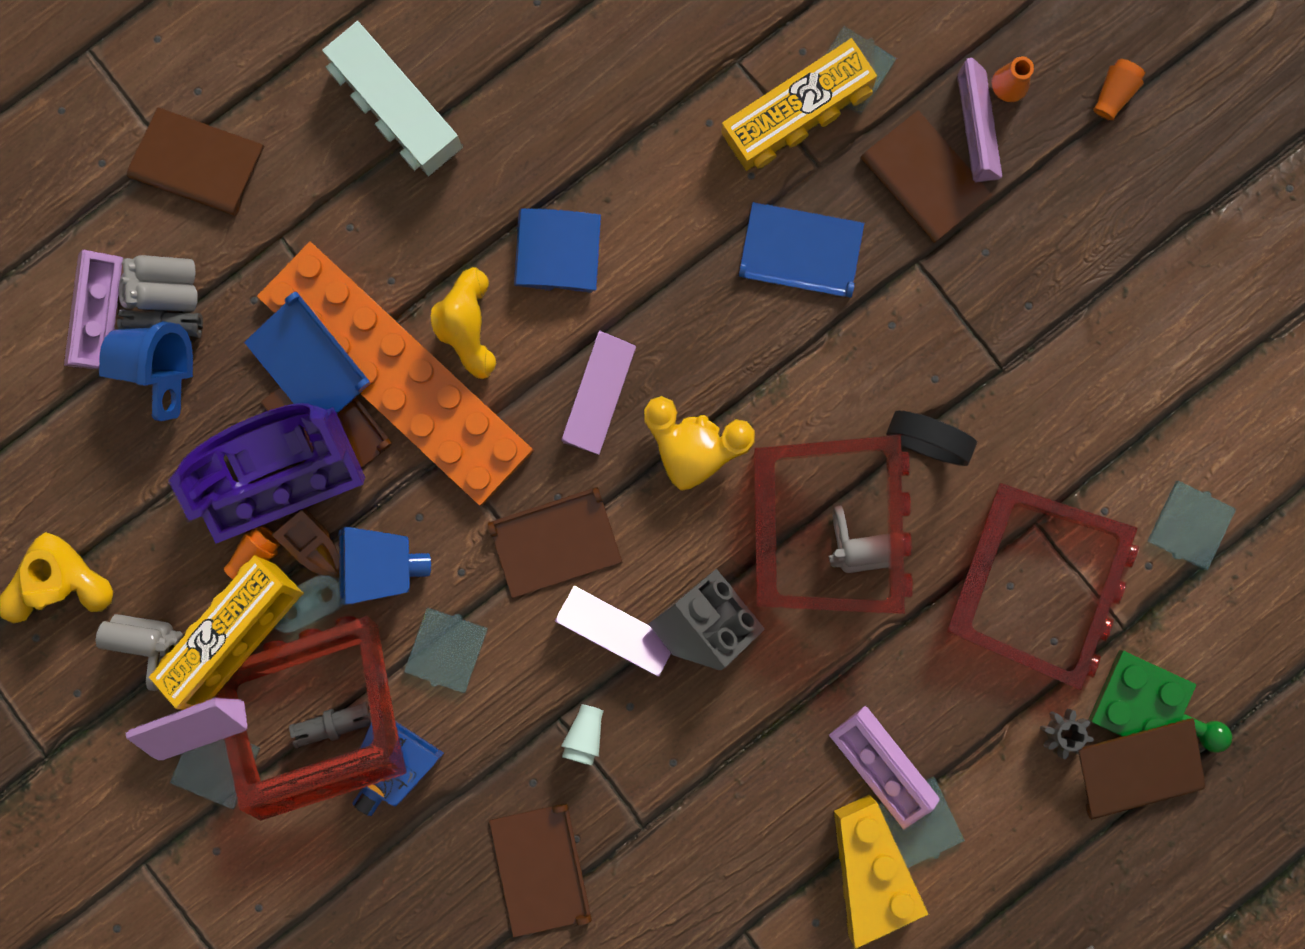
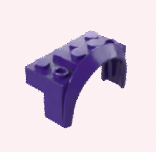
M299 403L255 415L212 436L193 449L182 460L169 479V483L188 521L202 516L215 543H219L361 486L364 483L365 475L334 407L326 410L311 404ZM225 454L239 482L233 480L224 461ZM306 460L304 463L300 465H297L295 467H292L290 469H287L285 471H282L280 473H277L255 483H249L273 471Z

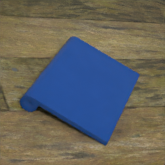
M752 202L739 277L851 298L854 290V278L864 223Z
M293 292L284 300L286 303L244 343L294 404L307 403L326 410L334 407L336 414H338L368 387L371 382L298 292Z

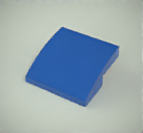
M521 208L518 215L514 286L543 290L560 288L589 293L596 291L601 215L566 210Z

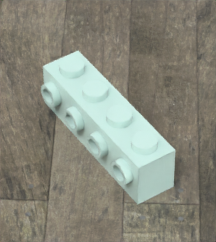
M356 21L322 50L330 62L325 68L340 86L345 82L349 84L354 90L350 97L365 114L370 110L379 119L375 126L389 142L396 139L404 149L399 153L414 171L421 167L430 176L463 148L454 130L359 21Z

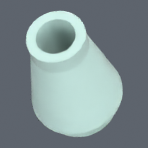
M581 704L579 713L561 747H564L563 758L593 765L595 756L599 757L601 720L604 710Z

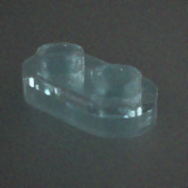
M321 575L298 585L297 587L303 592V595L293 605L297 609L296 618L291 620L285 614L274 628L286 633L295 632L338 611L343 606L340 605L339 579L330 575ZM325 587L331 589L333 594L329 602H325L321 598V591Z

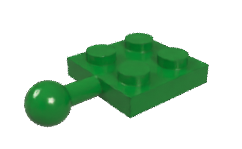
M1119 650L1088 720L1123 737L1190 719L1193 717L1184 713L1197 684L1126 651ZM1193 718L1197 737L1206 750L1220 753L1230 747L1233 737L1227 725L1219 721L1203 723Z

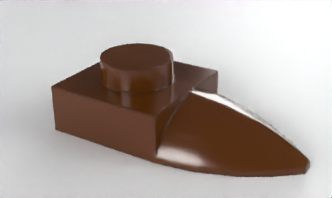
M306 508L294 512L273 530L272 536L307 569L326 577L339 578V553L329 538L330 533Z

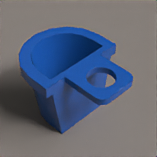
M163 321L153 325L151 328L113 330L104 338L100 348L99 376L134 382L139 385L152 384L153 419L155 421H166L178 418L181 412V379L193 377V351L188 333L180 324ZM169 390L171 393V403L165 411L162 400L164 393Z

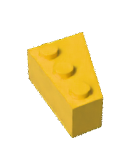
M867 795L835 810L839 859L843 877V894L848 921V936L855 949L929 915L878 803L870 795Z

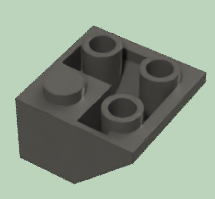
M717 569L648 624L672 655L720 671L765 630Z

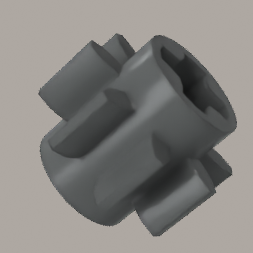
M1068 708L1065 711L1064 717L1051 711L1049 714L1052 720L1047 726H1040V729L1046 732L1048 737L1043 746L1048 749H1054L1058 746L1057 755L1062 759H1067L1069 751L1079 755L1078 750L1083 748L1086 742L1094 741L1092 737L1087 735L1085 729L1091 722L1084 718L1075 721L1076 711ZM1062 730H1072L1071 738L1061 737Z

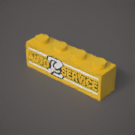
M851 38L722 122L721 134L746 171L753 166L760 169L773 161L777 156L775 152L785 145L792 148L805 140L809 135L807 131L818 124L821 127H825L840 116L841 112L839 110L851 102L854 106H857L873 94L872 89L876 82L877 74Z
M254 555L249 562L239 569L237 576L224 591L215 596L211 606L198 621L189 626L185 636L171 652L163 656L158 667L149 676L150 680L175 709L184 710L213 699L303 595V592L276 564Z

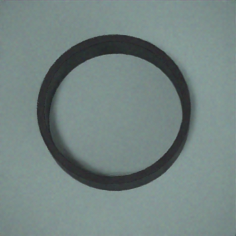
M901 410L895 411L886 433L891 440L910 450L959 466L969 465L977 445L975 438L956 427L921 414Z

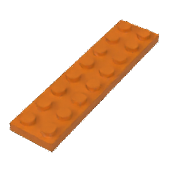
M311 241L257 295L275 313L286 303L284 300L293 292H298L371 382L360 394L479 506H482L534 451Z

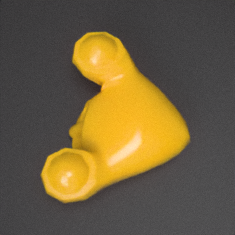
M472 267L463 271L446 297L432 307L431 324L438 339L446 344H450L455 349L464 368L474 377L485 379L494 371L496 358L486 346L480 344L482 317L477 300L483 298L488 289L489 280L477 267Z
M663 396L650 399L644 409V422L658 443L666 473L671 482L680 491L691 489L701 484L730 460L748 453L755 443V430L747 421L733 420L725 426L720 437V428L709 421L705 415L687 417L680 424H675L677 417L675 405L672 400Z
M45 532L37 537L28 548L14 577L0 595V617L13 624L25 621L33 611V607L36 610H42L47 605L64 600L72 591H76L81 604L90 612H102L111 604L114 592L109 581L92 571L67 542L59 536Z

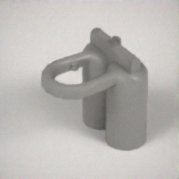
M145 255L136 256L134 259H123V274L119 281V300L124 309H134L137 307L145 310L195 311L197 306V290L193 285L195 280V264L192 259Z
M841 505L834 507L833 524L838 549L835 550L833 555H829V562L832 567H841L844 572L853 573L900 566V560L904 559V545L900 532L849 540L843 508Z
M115 614L110 622L103 621L100 624L96 635V646L98 649L147 656L146 686L149 691H157L159 689L150 680L149 676L157 668L158 654L160 652V662L163 656L169 653L170 646L178 644L183 634L180 631H174L172 625L168 622Z

